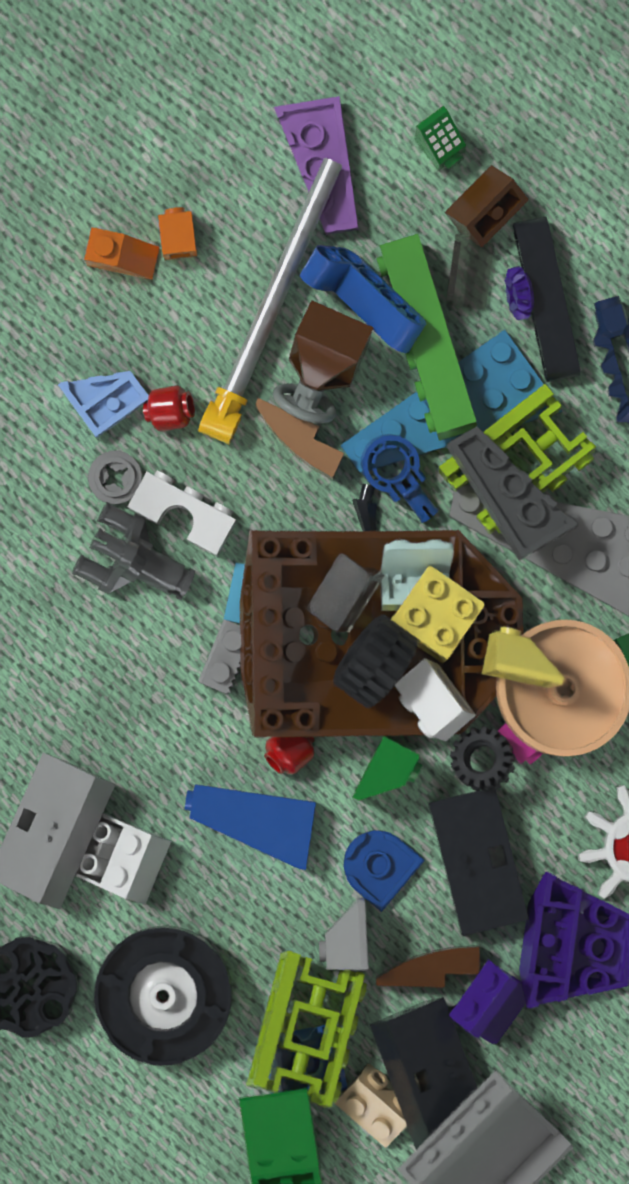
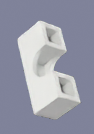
M158 470L154 475L146 472L127 506L128 509L158 526L164 515L171 509L182 508L192 514L194 521L193 528L187 538L188 542L218 557L237 523L236 519L231 517L233 511L217 502L214 507L202 502L204 495L186 486L184 491L172 485L174 479Z

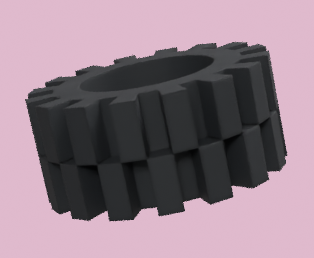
M481 726L479 730L476 727L470 728V733L466 734L463 732L460 734L462 739L459 742L455 740L453 744L455 750L450 753V757L453 759L451 767L458 779L467 787L469 786L476 791L481 789L484 792H490V788L493 787L497 790L501 788L500 783L503 781L507 783L509 781V773L514 772L513 762H516V758L512 752L513 748L507 739L495 729L490 730L484 726ZM480 747H489L495 753L494 765L484 772L474 770L470 761L472 753Z

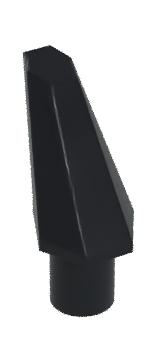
M362 484L359 499L352 500L362 531H376L377 504L372 503L375 488L369 484Z

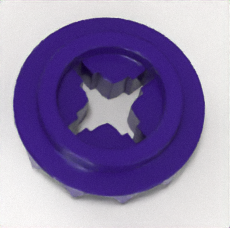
M520 266L507 270L504 280L506 285V302H508L510 312L516 320H527L534 307L532 283L528 274Z

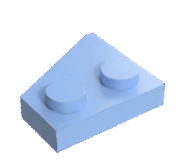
M131 371L114 373L108 376L89 377L88 379L72 382L65 381L58 384L96 438L140 408L148 401L149 396Z

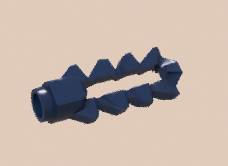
M615 296L594 303L596 311L594 314L598 329L592 342L594 347L608 349L600 365L603 374L614 375V380L608 386V397L621 399L615 417L616 423L629 424V399L611 339L623 335L629 353V318L624 304L621 303L620 296Z

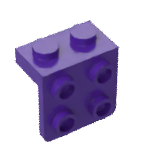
M488 960L449 1016L476 1038L482 1037L491 1044H497L526 1004L522 982Z

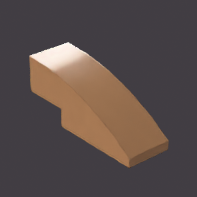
M258 398L255 403L256 409L277 439L307 466L333 480L343 460L344 453L315 440L319 432V426L298 419L283 409Z

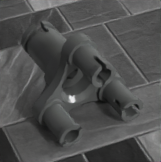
M106 502L97 521L124 533L123 537H125V540L123 541L99 528L94 537L105 541L107 545L97 540H92L90 548L115 559L113 565H109L107 568L81 554L73 568L72 574L98 585V590L106 594H110L130 582L134 583L138 579L169 595L172 593L176 595L177 599L182 600V597L185 596L192 583L195 570L191 568L189 570L185 569V565L152 549L153 544L149 540L146 518L136 513L131 515Z

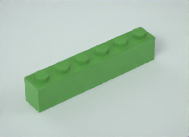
M419 234L380 245L382 256L376 258L381 276L388 275L391 288L426 321V325L409 353H405L410 370L417 369L420 381L414 382L420 402L426 400L430 412L424 414L429 433L436 432L439 441L464 434L477 427V421Z

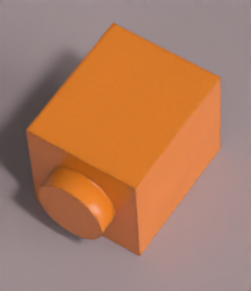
M183 207L166 209L165 214L158 215L164 260L197 256L192 212H185Z

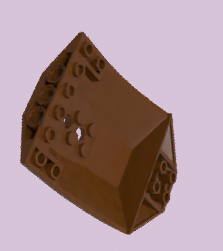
M460 530L249 531L240 595V659L252 737L425 735L418 726L420 719L415 712L408 711L400 702L399 696L402 694L395 685L380 702L370 708H366L333 684L338 665L361 632L377 617L385 615L391 619L396 611H382L380 571L384 546L397 540H406L410 543H426L430 540H441L444 543L453 544L449 579L484 602V607L443 664L417 647L411 662L399 679L401 680L423 659L439 664L476 714L474 718L455 734L465 732L497 696V677L482 674L489 635L496 631L500 632L501 627L520 630L521 635L523 634V598ZM337 625L343 626L348 633L347 641L342 645L336 644L331 637V632ZM303 626L310 627L314 633L313 641L309 645L304 644L299 637Z

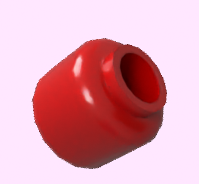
M179 385L158 388L149 393L147 403L143 404V414L147 423L151 422L156 430L165 432L188 426L190 419L195 416V404L189 391L185 392Z
M270 737L266 741L264 757L277 773L281 775L283 773L289 775L296 774L314 758L315 751L312 745L315 742L314 737Z

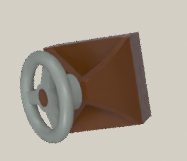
M311 300L296 331L289 356V361L300 378L299 383H286L276 386L273 390V399L276 404L288 414L307 422L322 424L334 420L336 408L323 395L324 390L351 386L366 353L374 327ZM286 393H291V394H294V395H293V396H289V395H284V394H286ZM318 404L325 409L326 413L318 408Z

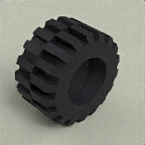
M381 615L377 617L361 632L344 655L336 669L333 684L364 707L370 708L388 694L408 667L416 652L418 639L387 616Z

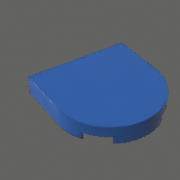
M373 830L359 835L350 843L345 852L344 871L352 888L382 912L425 860L392 833Z

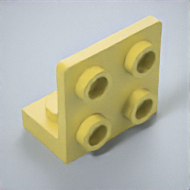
M429 566L391 620L418 639L417 647L443 664L484 607V602L434 567Z

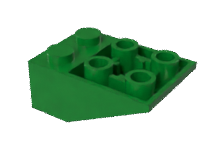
M308 1089L239 1098L252 1184H322L321 1162Z

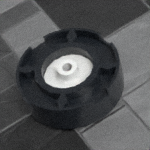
M168 925L142 929L120 942L104 960L97 975L94 989L96 1015L110 1042L126 1056L145 1064L157 1066L180 1064L207 1050L219 1037L227 1022L233 997L230 973L217 949L208 940L193 931ZM166 990L169 993V999H160L158 992Z

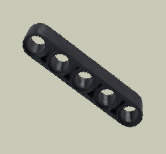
M545 216L513 223L520 265L524 272L528 274L533 287L534 307L531 316L542 367L546 369L543 370L545 380L549 383L580 376L578 356L548 219Z

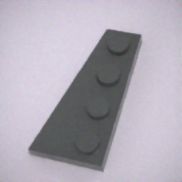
M478 427L473 428L447 444L446 447L519 561L578 526V523L573 518L567 517L556 506L557 503L548 494L545 496L531 482L532 479L523 470L520 472L508 460L509 457Z

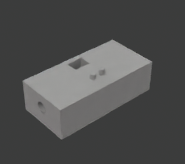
M43 752L0 847V884L40 904L60 909L116 784Z

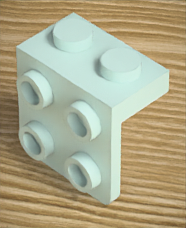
M397 540L384 546L380 571L382 611H397L429 566L434 567L449 578L453 557V544L444 543L441 540H430L426 543H410L406 540Z

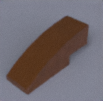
M478 945L454 946L413 956L376 976V986L445 987V974L478 975L480 947Z

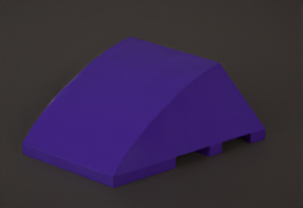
M545 871L528 902L527 914L529 920H526L519 972L526 1007H538L549 1002H560L567 1000V998L585 994L591 995L628 986L629 914Z

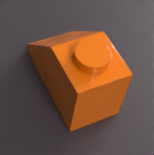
M91 227L84 260L89 267L153 280L159 247L126 234Z

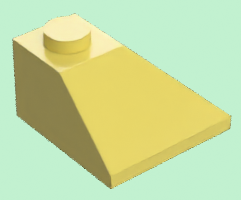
M501 627L500 632L496 631L489 635L482 674L545 688L563 685L564 677L531 639L520 637V630Z

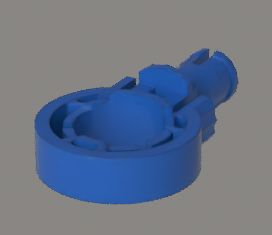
M393 434L381 435L371 440L364 448L361 456V470L366 481L374 488L387 492L391 499L397 502L400 500V497L391 487V484H393L398 493L418 516L421 523L430 519L423 506L432 516L438 513L439 509L435 507L422 490L420 484L410 473L411 469L420 482L426 480L425 475L419 469L420 460L415 447L408 440ZM392 440L404 444L409 450L408 454L403 448H397L403 454L405 460L401 473L393 478H383L378 474L377 469L372 467L371 470L377 477L373 479L368 470L370 453H373L370 463L375 464L380 452L387 448H396V445L385 444V441ZM403 479H406L409 483L405 487L401 483ZM383 481L385 485H380L378 482Z

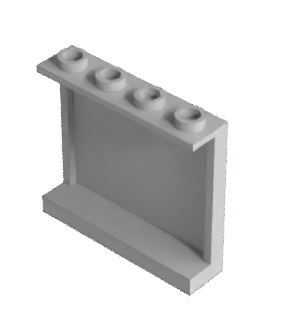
M495 1070L397 1170L409 1184H537L574 1146Z

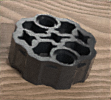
M34 935L20 936L0 946V954L8 956L12 963L9 972H0V992L6 993L12 985L15 987V990L9 996H0V1005L2 1007L9 1004L13 1008L10 1012L13 1019L10 1017H6L4 1020L0 1018V1030L16 1033L20 1037H36L54 1026H59L72 1012V1005L76 993L79 991L78 973L74 970L69 954L56 942L51 943ZM31 952H34L36 966L27 973L25 970L32 963ZM53 952L56 953L58 956L56 963L59 968L53 965L46 968L44 966L46 958L42 953L47 955ZM39 972L40 976L33 985L36 991L35 994L29 991L18 1000L17 996L21 993V989L24 986L21 980L28 981ZM48 975L61 976V980H50L45 987L41 985ZM29 999L32 1002L24 1010L26 1020H23L21 1006ZM53 999L61 1003L63 1011L60 1017L54 1018L46 1013L45 1004L48 1000Z

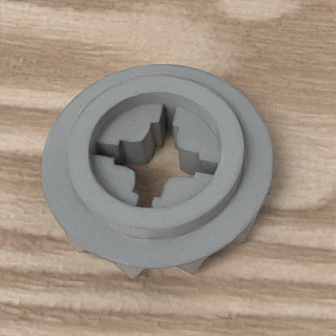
M108 451L101 454L93 461L88 473V482L93 494L104 503L108 502L116 505L131 500L142 481L139 464L132 456L122 451ZM107 466L116 473L128 469L121 477L122 485L124 486L123 490L114 483L103 487L110 478L109 471L106 469Z

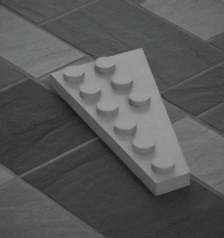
M464 485L457 492L454 491L449 517L513 552L502 533L499 534L495 530L489 535L485 527L477 520V515L485 509V506L472 486ZM556 502V506L567 517L573 518L578 523V526L525 557V559L629 617V516Z

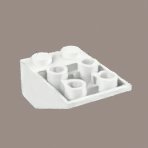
M103 813L75 876L125 899L146 904L171 841Z

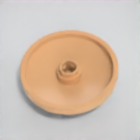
M575 620L549 621L523 633L520 637L531 639L562 674L564 681L563 685L545 688L497 677L496 693L498 705L509 729L530 748L552 756L582 755L606 744L622 727L629 713V666L621 649L600 629Z

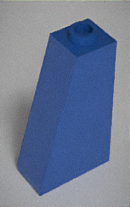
M198 784L194 785V791L187 790L185 810L191 811L190 819L293 867L306 870L316 802Z

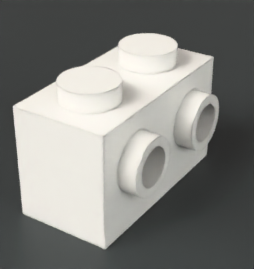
M423 659L395 684L402 694L399 696L400 702L408 711L415 712L420 719L418 722L419 728L429 738L434 737L447 741L476 716L439 664L428 659Z

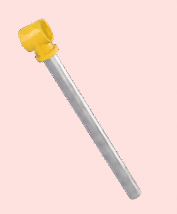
M328 158L323 159L224 389L217 387L215 402L210 401L198 432L228 445L232 441L242 414L239 413L242 405L246 406L248 401L242 396L340 173L341 164Z

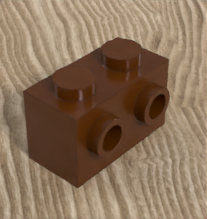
M491 165L445 211V214L461 234L480 247H483L529 199L513 178Z

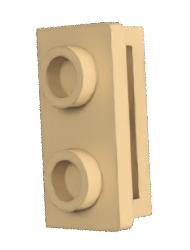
M367 1064L363 1068L359 1076L344 1090L335 1103L385 1148L407 1127L391 1082L383 1072L377 1070L371 1064Z

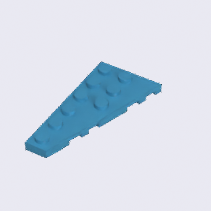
M505 330L458 362L477 421V427L482 432L544 385ZM415 392L341 444L340 447L358 472L362 473L361 456L363 450L371 440L385 434L400 436L408 440L415 447L418 455H423L445 448L449 442L461 435L439 441L436 432L429 433L424 417L425 413L430 412L427 401L420 402L418 394ZM547 406L542 408L540 411H538L535 415H533L523 424L533 422L534 420H538L539 415L547 409ZM385 441V444H394L396 448H387L380 452L375 464L370 463L373 454L371 452L368 459V470L370 471L372 467L377 469L404 460L403 454L397 448H403L407 454L409 452L408 448L398 441Z

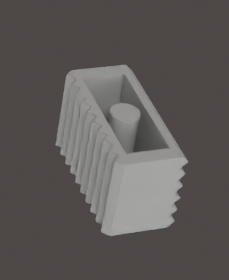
M225 619L223 620L198 680L199 683L225 694L232 693L230 688L234 687L233 682L237 680L235 676L239 674L238 669L241 668L240 625Z

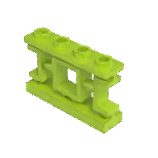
M546 384L542 385L483 432L504 453L508 452L520 441H523L541 463L528 476L542 493L547 489L554 492L568 480L565 475L575 467L578 471H581L595 459L592 454L596 450V446L588 440L584 432L569 442L552 421L551 417L562 409V405L553 397V392ZM547 406V409L539 415V420L548 431L534 441L524 428L513 436L510 434ZM556 441L568 455L578 447L581 448L579 452L547 477L544 476L553 467V464L543 452ZM453 456L439 466L440 475L447 483L449 482L455 492L469 482L464 474L461 477L457 476L462 470ZM486 508L477 515V520L485 527L489 535L495 530L499 534L501 533Z
M286 951L280 954L246 1086L277 1093L281 1078L310 1085L308 1091L310 1104H316L323 1108L331 1107L332 1102H337L341 1092L342 1084L338 1082L341 1068L345 1069L349 1060L350 1049L346 1048L350 1035H354L357 1029L359 1019L355 1015L357 1004L363 1001L366 994L367 983L363 982L365 973L339 970L337 982L333 983L308 975L312 958L302 957L301 954ZM297 968H299L296 982L313 986L309 1004L297 1000L290 1001L288 1012H286ZM326 990L337 994H343L346 991L341 1014L322 1008ZM299 1011L327 1019L319 1050L291 1042ZM282 1034L278 1048L296 1053L292 1071L274 1067L269 1079L279 1037ZM309 1057L323 1061L328 1060L329 1057L324 1080L305 1075Z

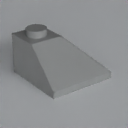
M364 897L357 898L325 933V941H319L320 962L326 961L327 969L368 970Z

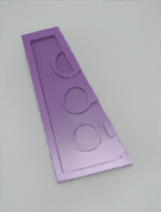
M340 96L274 107L308 192L324 158L342 165L320 216V222L325 234L330 235L359 230Z

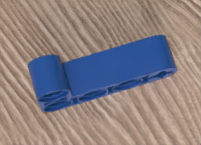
M318 245L300 273V278L312 288L335 292L367 325L374 327L373 331L390 347L399 352L409 353L426 325L423 317L351 250L342 247Z

